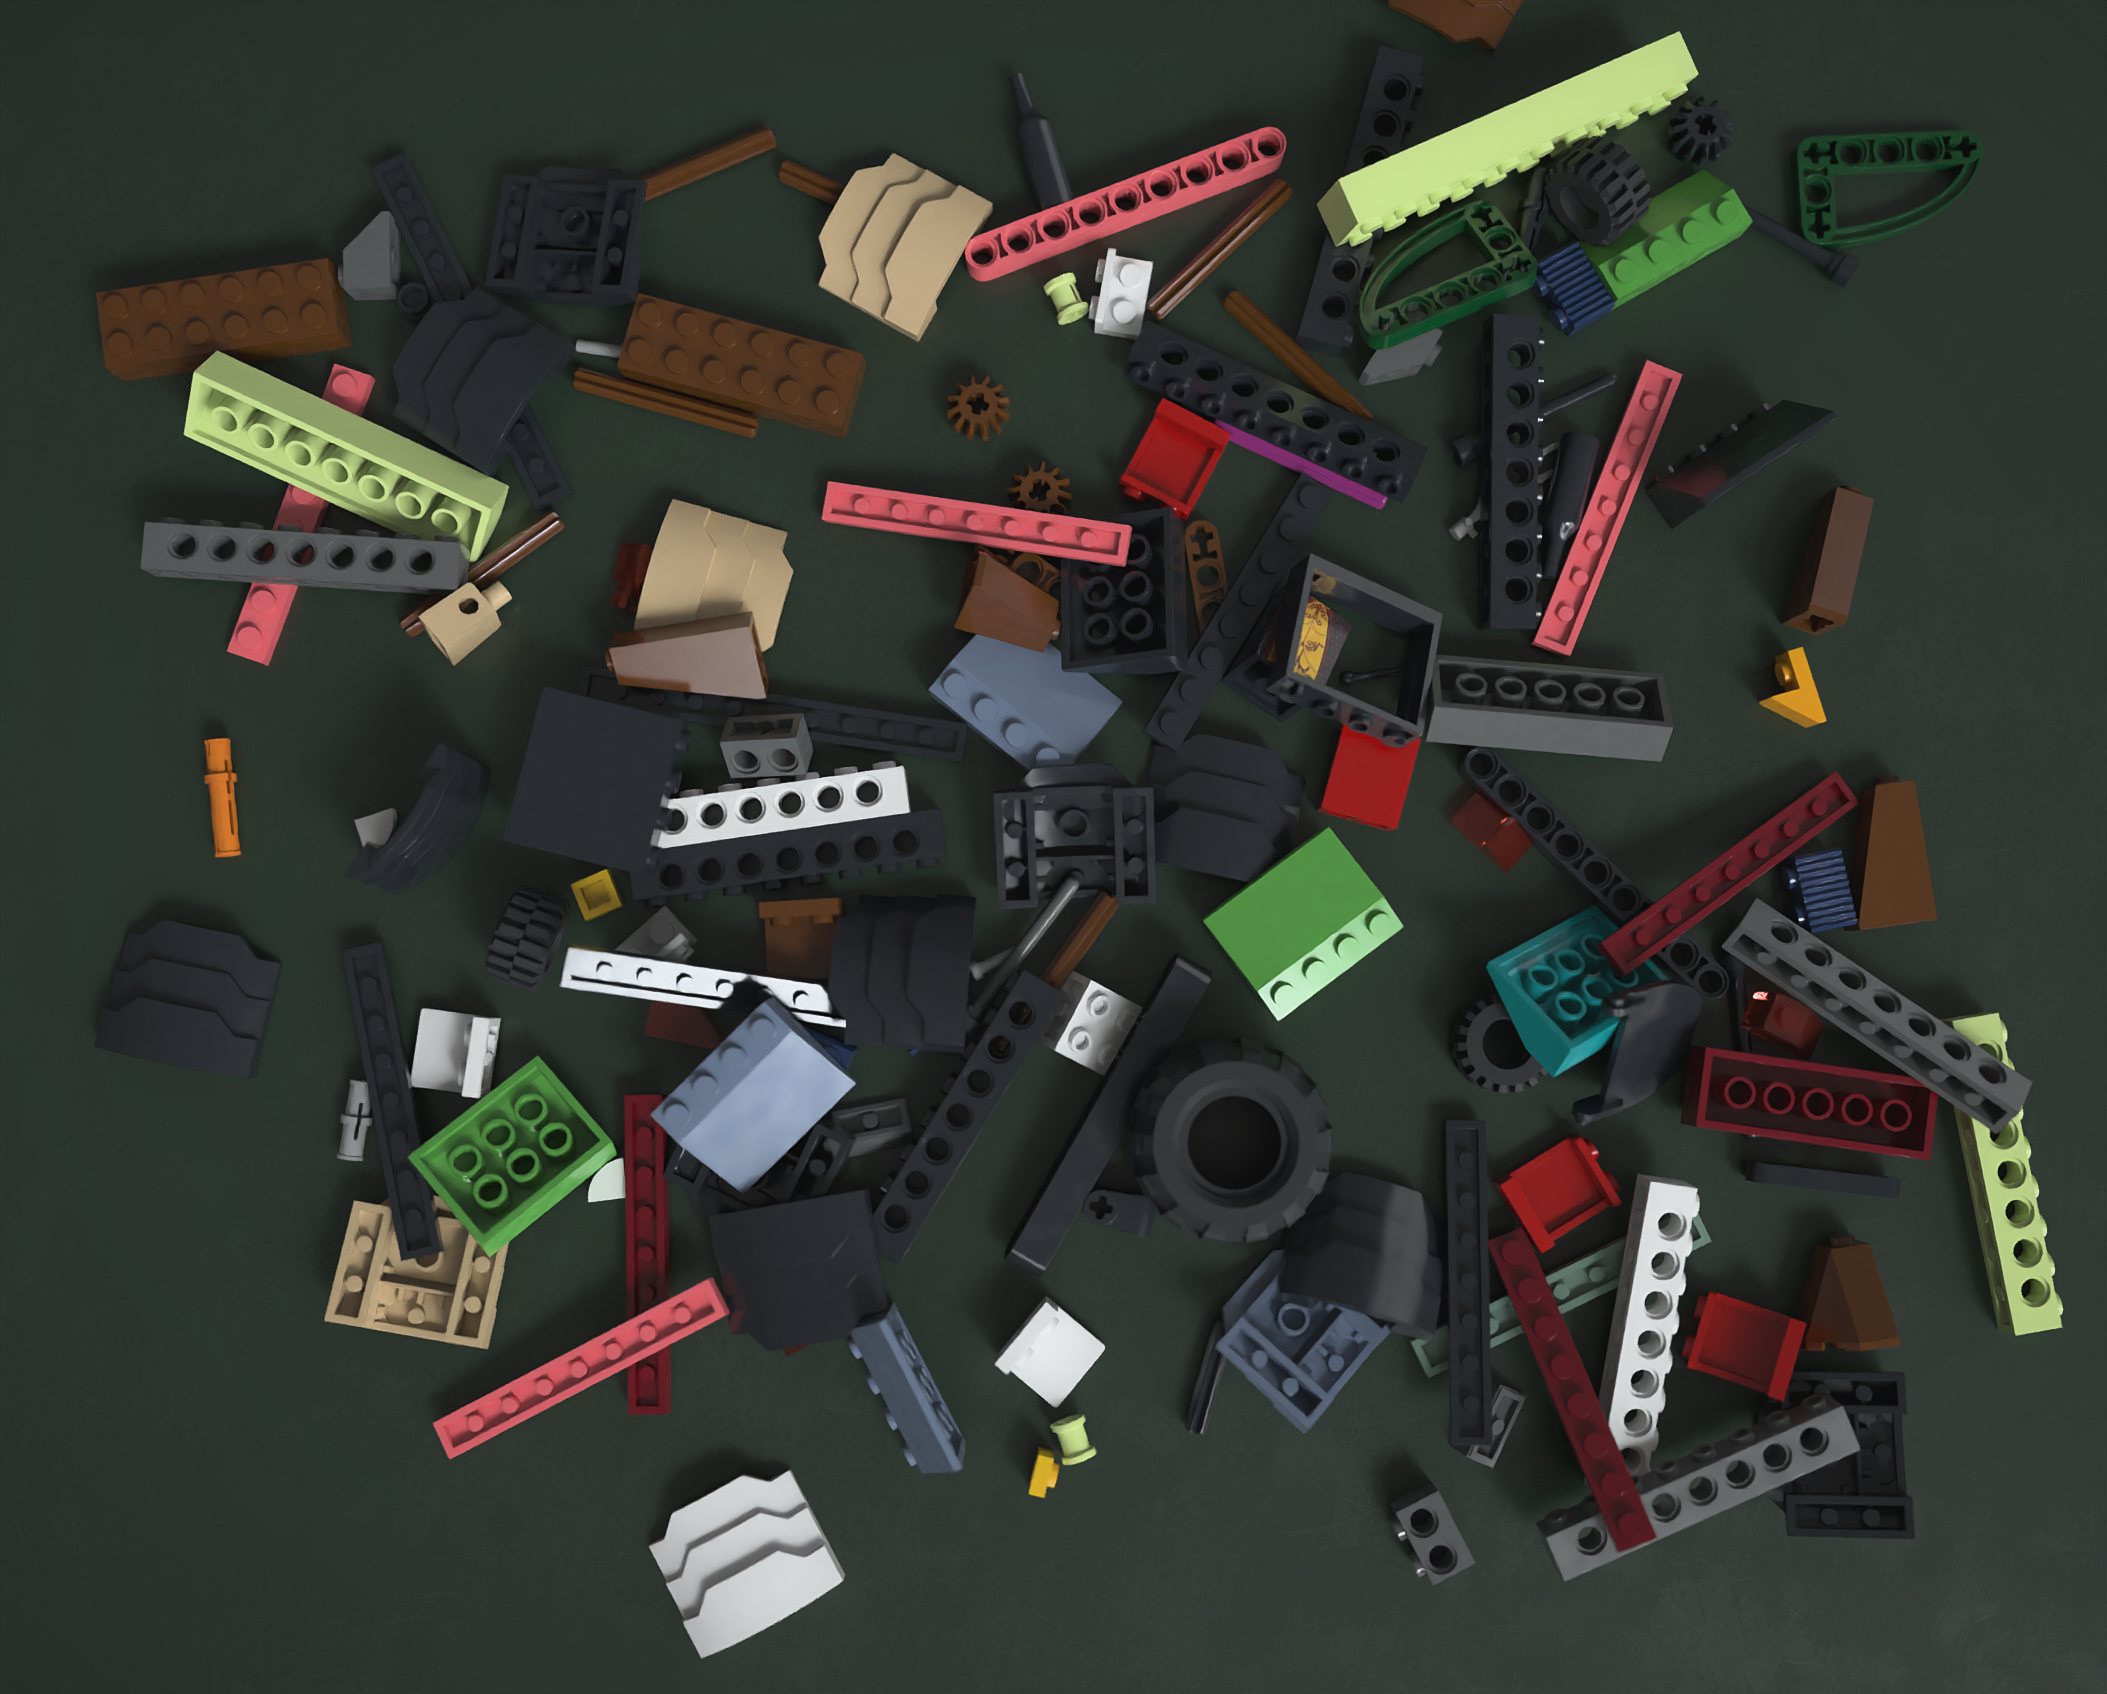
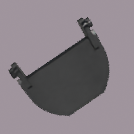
M1662 980L1630 990L1611 991L1609 995L1603 997L1600 1005L1601 1010L1608 1015L1621 1017L1600 1093L1577 1100L1573 1104L1571 1112L1578 1124L1589 1125L1592 1121L1619 1113L1622 1109L1642 1101L1663 1086L1686 1061L1704 1002L1695 989L1681 981Z

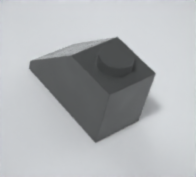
M389 211L380 212L343 250V264L338 266V279L340 286L354 300L396 299L401 288L400 228Z
M1411 311L1405 314L1411 320L1422 319ZM1436 328L1389 349L1376 350L1361 374L1358 383L1366 386L1417 375L1423 363L1431 367L1443 348L1437 344L1443 331Z

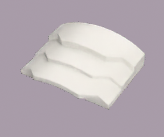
M791 1469L770 1480L742 1474L709 1494L674 1511L670 1518L666 1536L649 1545L667 1581L666 1584L684 1618L683 1624L701 1658L732 1646L782 1620L837 1586L845 1577Z

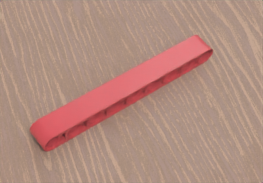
M1264 127L975 236L968 242L965 249L967 271L975 280L989 281L1272 174L1278 170L1282 163L1286 149L1285 136L1277 128ZM1270 146L1276 151V154L1265 156L1260 153L1258 148ZM1227 159H1234L1239 162L1241 167L1234 170L1228 169L1222 162ZM1197 172L1202 174L1206 180L1202 183H1194L1188 179L1187 175ZM1155 186H1165L1171 193L1160 197L1155 195L1151 189ZM1121 199H1128L1135 206L1130 210H1122L1117 207L1116 202ZM1091 212L1096 214L1099 220L1088 224L1083 222L1080 217L1084 213ZM1050 226H1058L1064 232L1059 237H1049L1044 231ZM1021 239L1027 242L1028 246L1022 251H1015L1009 247V244L1013 240ZM984 252L992 256V260L987 264L981 265L973 261V258L978 253Z

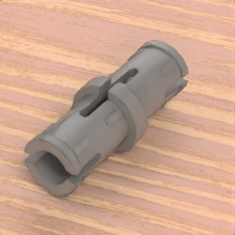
M350 1079L346 1111L340 1116L343 1129L337 1158L363 1161L362 1155L367 1126L372 1125L373 1117L369 1116L371 1101L367 1080Z

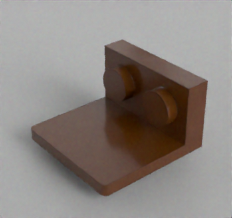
M825 898L759 902V918L765 920L767 973L806 979H829L835 924L843 918L842 899Z

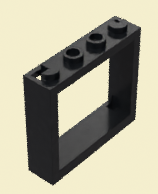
M1310 553L1290 569L1266 690L1280 696L1285 702L1297 703L1313 710L1320 717L1331 718L1347 725L1354 732L1366 733L1382 740L1387 746L1401 749L1423 735L1443 614ZM1310 593L1410 637L1396 716L1294 672Z

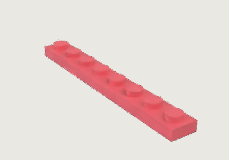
M1648 360L1642 365L1583 512L1580 527L1575 532L1532 639V645L1564 658H1568L1571 655L1683 374Z
M334 364L321 399L362 417L375 379L370 375ZM289 484L272 530L278 531V525H291L302 528V532L317 533V528H320L329 501ZM274 545L265 548L262 561L272 558L275 552ZM308 548L302 553L301 564L307 563L312 548ZM252 583L227 651L268 666L298 586Z
M828 481L822 520L829 523L1126 567L1132 532L1130 525Z
M713 1277L443 1417L433 1423L434 1428L449 1459L726 1316L730 1312Z

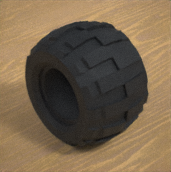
M1215 1037L1192 1043L1174 1052L1153 1070L1143 1083L1131 1109L1127 1129L1128 1154L1133 1174L1144 1196L1161 1217L1178 1230L1181 1229L1200 1240L1219 1244L1224 1242H1244L1246 1244L1266 1239L1269 1234L1285 1226H1291L1306 1213L1304 1210L1316 1194L1321 1193L1329 1175L1327 1170L1331 1151L1334 1150L1333 1127L1330 1124L1326 1108L1327 1103L1318 1085L1304 1071L1302 1065L1285 1052L1263 1042L1240 1037ZM1225 1096H1243L1259 1102L1274 1117L1281 1136V1148L1275 1167L1261 1182L1241 1190H1228L1210 1184L1195 1170L1188 1153L1187 1138L1193 1119L1208 1103Z

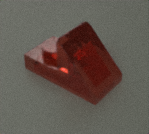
M1477 792L1473 793L1448 821L1505 874L1510 871L1533 845L1512 816L1505 818Z

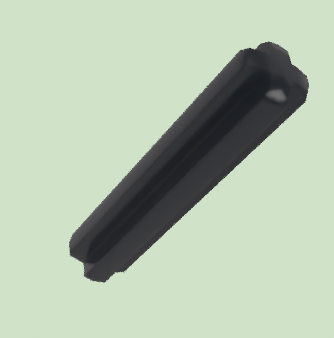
M1217 1317L1214 1320L1185 1422L1186 1430L1197 1435H1204L1206 1433L1227 1360L1215 1348L1225 1336L1222 1317Z

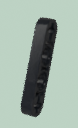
M1746 1160V1181L1899 1198L1900 1178Z

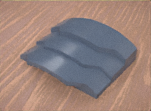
M1284 1249L1273 1250L1222 1308L1225 1336L1215 1348L1242 1371L1245 1377L1274 1403L1273 1407L1305 1434L1375 1347L1390 1333L1391 1321L1320 1301L1313 1309L1274 1299Z

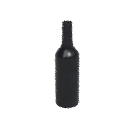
M1014 74L1009 78V82L1019 112V119L1015 128V138L1039 212L1073 200L1075 196L1052 125L1034 107L1023 74Z
M1567 432L1561 436L1542 515V524L1547 534V546L1541 577L1546 579L1556 578L1564 544L1579 529L1600 445V441L1597 438L1587 434Z

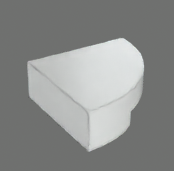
M390 808L354 820L362 846L364 847L367 842L385 845L397 827L396 809Z
M625 1157L607 1163L596 1173L589 1187L588 1202L626 1198Z

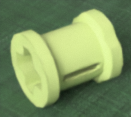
M1073 273L1062 274L1050 280L1043 287L1046 295L1051 296L1058 311L1056 318L1059 324H1068L1076 321L1090 310L1088 303L1083 302L1075 286L1076 278Z
M1084 1414L1068 1416L1051 1425L1052 1432L1058 1435L1064 1456L1061 1457L1063 1465L1076 1464L1096 1454L1095 1447L1089 1444L1083 1423L1086 1421Z

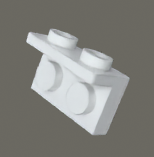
M1108 248L1106 260L1099 259L1095 282L1102 283L1100 297L1092 296L1088 319L1095 320L1094 333L1137 340L1142 328L1153 262L1115 256L1116 249Z

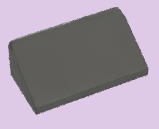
M907 1097L830 1112L831 1121L857 1137L849 1157L907 1146L911 1139L915 1141Z
M1491 1378L1492 1446L1451 1444L1450 1446L1464 1456L1493 1468L1526 1399V1395Z

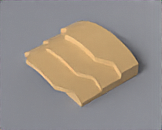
M893 153L883 166L857 170L838 199L819 235L826 267L818 285L822 289L919 342L937 310L936 299L968 242L975 236L980 235L993 212V204L960 185L957 187L927 169L923 170Z
M673 499L662 523L650 559L634 630L752 611L762 652L772 647L794 572L782 552L787 532Z
M434 1196L444 1252L401 1261L389 1198L379 1205L354 1201L324 1321L488 1349L497 1312L495 1307L503 1277V1267L509 1242L489 1257L439 1196Z

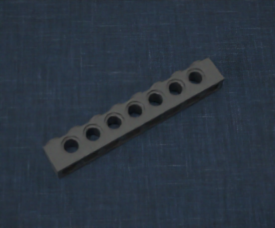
M161 517L160 523L145 522L140 569L158 577L449 596L468 583L470 550L462 543H459L458 538L452 536L437 535L434 541L420 540V536L415 534L396 533L395 538H382L380 533L368 530H357L356 536L341 535L342 531L338 529L324 527L317 528V533L302 532V528L291 525H278V531L263 530L264 526L249 522H240L238 528L224 527V523L214 520H200L199 525H186L184 520L172 517ZM195 540V550L190 555L185 556L184 548L186 544ZM230 543H235L233 555L224 559V548ZM274 545L275 552L272 558L262 561L264 549ZM308 548H314L312 560L306 564H301L302 553ZM353 550L354 557L352 562L347 566L341 567L340 557L342 554ZM386 553H392L393 561L391 565L385 569H379L378 563L380 558ZM431 555V567L424 572H418L417 565L419 560L424 556Z
M1756 897L1736 921L1721 946L1723 949L1997 1134L2021 1112L2032 1085L2031 1081Z
M1827 1393L1811 1395L1805 1398L1801 1405L1788 1411L1773 1412L1767 1415L1765 1421L1752 1427L1737 1428L1731 1431L1725 1439L1713 1444H1701L1695 1447L1691 1454L1678 1460H1665L1656 1465L1655 1470L1642 1476H1631L1657 1535L1655 1540L1617 1553L1592 1493L1585 1496L1581 1503L1570 1508H1560L1549 1512L1543 1520L1535 1524L1553 1567L1565 1582L1861 1449L1843 1406ZM1811 1427L1809 1435L1805 1439L1800 1440L1801 1433ZM1774 1444L1773 1451L1763 1457L1765 1448ZM1738 1460L1736 1468L1726 1473L1727 1466L1731 1462ZM1697 1477H1701V1482L1699 1483V1485L1693 1489H1689L1691 1481ZM1665 1493L1661 1503L1652 1505L1653 1499L1657 1495ZM1592 1526L1587 1536L1578 1538L1579 1532L1584 1527Z

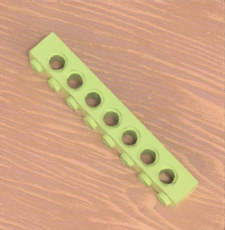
M1976 1013L1940 1020L2015 1070L2012 1061L2007 1057L2005 1047L2007 1030L2004 1022L1999 1017V1013ZM1953 1105L1998 1330L2016 1336L2061 1328L2060 1315L2063 1312V1306L2059 1295L2054 1289L2052 1279L2055 1273L2054 1262L2047 1253L2044 1240L2047 1234V1227L2044 1218L2039 1214L2036 1200L2039 1195V1188L2035 1177L2030 1171L2028 1159L2031 1156V1148L2027 1138L2023 1135L2020 1121L2023 1117V1108L2014 1119L1999 1131L1998 1138L1993 1142L1990 1138L1989 1128ZM2004 1162L2007 1166V1174L2003 1180H2000L1997 1170L1999 1165ZM2012 1201L2015 1206V1212L2008 1219L2005 1209L2007 1204ZM2020 1240L2023 1245V1251L2018 1258H2015L2013 1248ZM2026 1280H2029L2031 1285L2030 1292L2027 1296L2023 1297L2021 1287Z

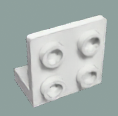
M1072 971L1060 988L1066 993L1037 1041L1104 1076L1142 1007Z
M429 1008L422 1009L411 1074L412 1086L462 1093V1096L481 1098L489 1094L501 1018Z
M1045 1296L996 1355L995 1365L1005 1374H1008L1011 1370L1053 1407H1058L1105 1350V1345L1049 1297Z

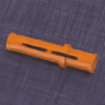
M227 738L204 740L207 760V775H204V783L208 784L210 793L214 857L241 855L234 795V782H237V773H233L231 741Z

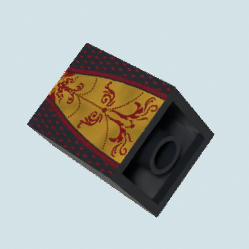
M1287 584L1271 596L1220 680L1222 684L1280 723L1304 708V706L1297 703L1285 702L1280 696L1266 690ZM1309 595L1294 672L1326 685L1352 624L1341 617L1338 612L1328 608L1311 595Z

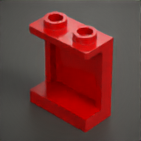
M1162 398L1148 430L1126 471L1122 473L1119 479L1118 488L1123 490L1122 495L1134 503L1142 504L1145 501L1157 509L1171 507L1179 518L1186 523L1224 452L1231 433Z
M1340 723L1339 730L1341 731L1325 790L1323 795L1320 796L1316 811L1390 832L1397 829L1421 738H1417L1400 749L1387 746L1382 740L1366 733L1354 732L1347 725Z
M1570 1133L1492 1181L1519 1227H1524L1532 1248L1540 1253H1544L1555 1246L1553 1240L1609 1206L1617 1207L1622 1203L1616 1194L1621 1191L1617 1181L1609 1171L1603 1173L1595 1160L1600 1155L1588 1137L1582 1139L1580 1135Z
M1712 1290L1709 1291L1708 1298L1699 1296L1693 1316L1694 1319L1700 1320L1696 1336L1688 1333L1682 1352L1683 1357L1689 1358L1687 1368L1700 1370L1784 1401L1806 1322Z

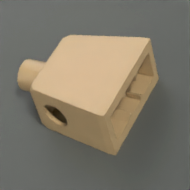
M498 580L481 593L469 582L418 617L429 638L454 666L500 627L501 622L496 611L510 601L512 597Z

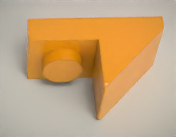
M1803 647L1776 656V678L1780 685L1785 687L1786 693L1764 699L1759 704L1805 728L1827 721Z

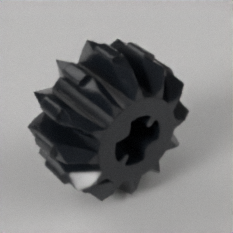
M1703 96L1697 98L1694 104L1689 101L1684 102L1679 108V112L1674 113L1670 118L1669 125L1672 128L1667 132L1666 139L1675 142L1671 147V153L1681 151L1684 154L1682 157L1683 163H1687L1692 157H1694L1698 167L1704 165L1707 159L1714 162L1720 158L1722 151L1727 150L1731 145L1732 138L1729 135L1734 131L1735 124L1726 121L1730 116V110L1720 112L1717 109L1718 99L1712 101L1709 106H1707Z

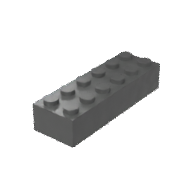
M1437 654L1424 723L1427 742L1659 762L1662 761L1673 730L1663 674Z

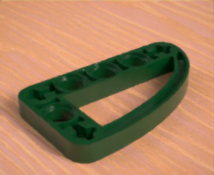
M1968 130L1812 136L1804 139L1791 155L1796 233L1809 242L1825 250L1880 241L1925 223L1952 204L1972 183L1982 161L1983 145L1981 139L1976 133ZM1925 143L1929 145L1933 151L1932 160L1925 161L1920 159L1915 152L1916 144ZM1959 143H1961L1962 149L1968 150L1969 153L1965 157H1963L1961 151L1950 150H1953ZM1879 145L1892 147L1895 151V160L1893 162H1885L1880 159L1877 153ZM1844 146L1853 148L1858 155L1857 162L1854 164L1844 162L1839 154L1840 148ZM1808 149L1811 150L1812 156H1822L1814 164H1811L1810 158L1803 156ZM1830 149L1829 156H1824ZM1957 171L1951 183L1942 193L1917 208L1872 223L1842 228L1836 227L1833 176ZM1815 185L1819 187L1823 194L1822 201L1817 203L1809 201L1804 194L1805 186ZM1819 211H1822V212L1815 218V213H1816V212H1819ZM1815 219L1816 228L1824 231L1819 238H1816L1815 232H1809L1808 230L1814 224Z
M1476 200L1463 205L1411 235L1397 246L1375 269L1367 281L1360 299L1359 329L1364 342L1375 350L1389 349L1528 290L1536 280L1538 266L1536 258L1494 203L1487 200ZM1485 220H1487V231L1486 224L1484 223ZM1462 232L1466 233L1487 262L1482 266L1376 310L1379 300L1386 289L1407 267L1433 248ZM1499 240L1507 242L1510 247L1504 250H1496L1490 246V243ZM1480 281H1488L1495 285V288L1489 291H1481L1475 287V284ZM1450 295L1459 298L1461 302L1457 305L1449 306L1443 304L1440 299ZM1412 310H1419L1424 312L1426 317L1421 320H1411L1405 314Z

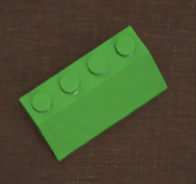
M1703 169L1652 198L1651 203L1648 205L1649 210L1613 243L1607 246H1601L1600 244L1594 246L1590 245L1586 240L1584 242L1579 240V246L1583 249V253L1586 254L1587 260L1590 261L1595 273L1598 274L1599 280L1602 281L1607 293L1610 294V298L1614 301L1615 306L1611 310L1740 237L1753 221L1734 189Z

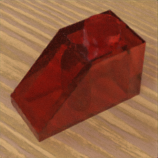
M1755 992L1740 1027L1805 1060H1810L1825 1024L1812 1009L1779 992Z
M651 1000L644 1035L714 1050L726 1040L706 1007Z

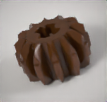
M974 375L968 376L969 386L967 388L962 383L957 382L954 387L958 395L952 394L946 398L947 404L952 407L946 411V417L948 420H956L953 425V431L959 433L967 428L966 439L968 441L974 439L975 432H980L982 441L986 442L988 441L989 429L999 435L1002 433V427L999 422H1009L1010 413L1004 410L1011 405L1010 398L1001 396L1004 391L1001 383L990 388L991 379L987 375L984 376L981 384H976ZM977 402L984 403L985 412L981 409V414L979 415L972 413L971 405L976 408Z
M1040 461L1038 471L1034 472L1032 466L1026 463L1023 466L1026 477L1019 473L1012 475V481L1017 486L1007 488V496L1014 498L1009 503V508L1048 514L1055 512L1058 515L1066 516L1067 508L1062 503L1071 502L1072 493L1063 490L1070 486L1069 478L1057 480L1060 474L1058 466L1053 467L1047 473L1046 462ZM1041 488L1042 493L1044 490H1047L1046 500L1038 502V497L1034 500L1031 499L1033 497V490Z

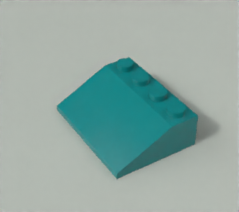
M1596 905L1493 959L1486 966L1525 1048L1552 1077L1615 1041L1621 1017L1608 1015L1601 1010L1600 1005L1603 997L1609 995L1611 991L1620 992L1657 981L1669 980L1649 959L1626 976L1618 977L1596 945L1619 928Z

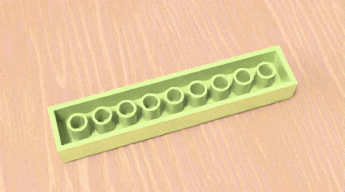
M1680 31L1340 178L1317 203V206L1336 247L1348 241L1351 246L1358 245L1371 238V232L1382 226L1385 232L1392 230L1406 222V216L1417 212L1419 217L1424 216L1440 207L1439 202L1448 197L1451 198L1452 202L1458 201L1471 194L1473 187L1482 182L1485 187L1492 186L1507 177L1506 173L1514 168H1517L1519 173L1524 172L1540 163L1539 158L1550 153L1551 158L1558 157L1573 148L1572 144L1581 139L1584 140L1592 136L1601 137L1606 133L1605 129L1613 125L1616 126L1617 130L1624 128L1638 120V115L1647 110L1649 115L1662 111L1671 105L1670 100L1688 91L1686 84L1698 75V71Z

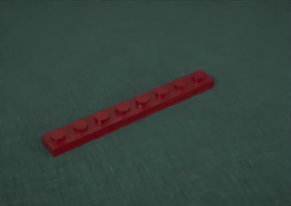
M1837 771L1828 775L1596 946L1618 977L1626 976L1860 802Z
M667 1094L624 1095L627 1321L670 1299L668 1179L663 1177L668 1166V1132L651 1116L667 1099ZM671 1344L628 1366V1415H667L671 1412Z
M1524 1227L1488 1240V1251L1616 1552L1621 1553L1657 1539V1535Z

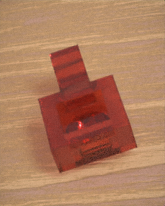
M621 543L613 581L619 583L617 590L612 596L610 606L625 608L629 597L631 600L629 612L637 614L642 593L639 590L640 585H644L654 547L643 543Z

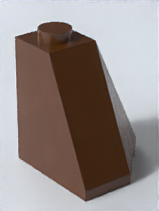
M976 544L966 564L954 628L1043 653L1050 639L1056 640L1060 632L1061 618L1056 617L1059 601L984 546Z
M1853 1234L1830 1236V1243L1816 1245L1797 1319L1806 1322L1800 1347L1810 1351L1825 1350V1343H1829L1830 1347L1845 1348V1351H1865L1900 1346L1898 1330L1870 1243L1856 1240Z

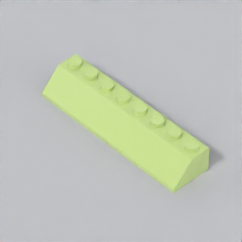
M219 351L211 355L193 373L184 429L185 436L394 532L415 534L420 536V540L434 541L437 535L456 537L459 539V543H462L470 550L469 566L472 567L480 560L501 516L509 489L508 485Z

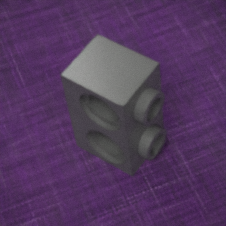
M803 713L728 717L720 739V746L731 778L806 775L813 753V746Z
M1432 1482L1390 1503L1395 1516L1389 1520L1400 1541L1408 1539L1414 1551L1408 1554V1557L1419 1577L1426 1574L1434 1586L1475 1564L1449 1510ZM1418 1509L1428 1510L1429 1514L1425 1523L1421 1525L1410 1524V1518L1414 1511ZM1437 1545L1447 1546V1552L1443 1559L1439 1561L1429 1560V1553L1433 1547Z

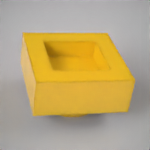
M608 869L570 884L585 921H590L624 906Z
M1038 1447L1029 1482L1030 1495L1044 1498L1047 1486L1055 1487L1060 1464L1053 1463L1054 1450Z

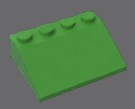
M1327 825L1201 919L1263 1008L1277 1021L1281 1020L1404 927L1381 892Z
M536 1056L410 1154L408 1158L484 1252L491 1257L616 1156L617 1152L611 1139L543 1060Z

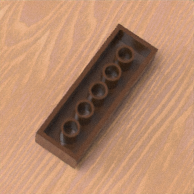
M328 258L96 293L105 368L124 381L195 371L216 351L243 363L352 347L345 291L339 283L338 268Z
M638 293L617 368L623 377L629 381L846 439L866 364L863 353Z

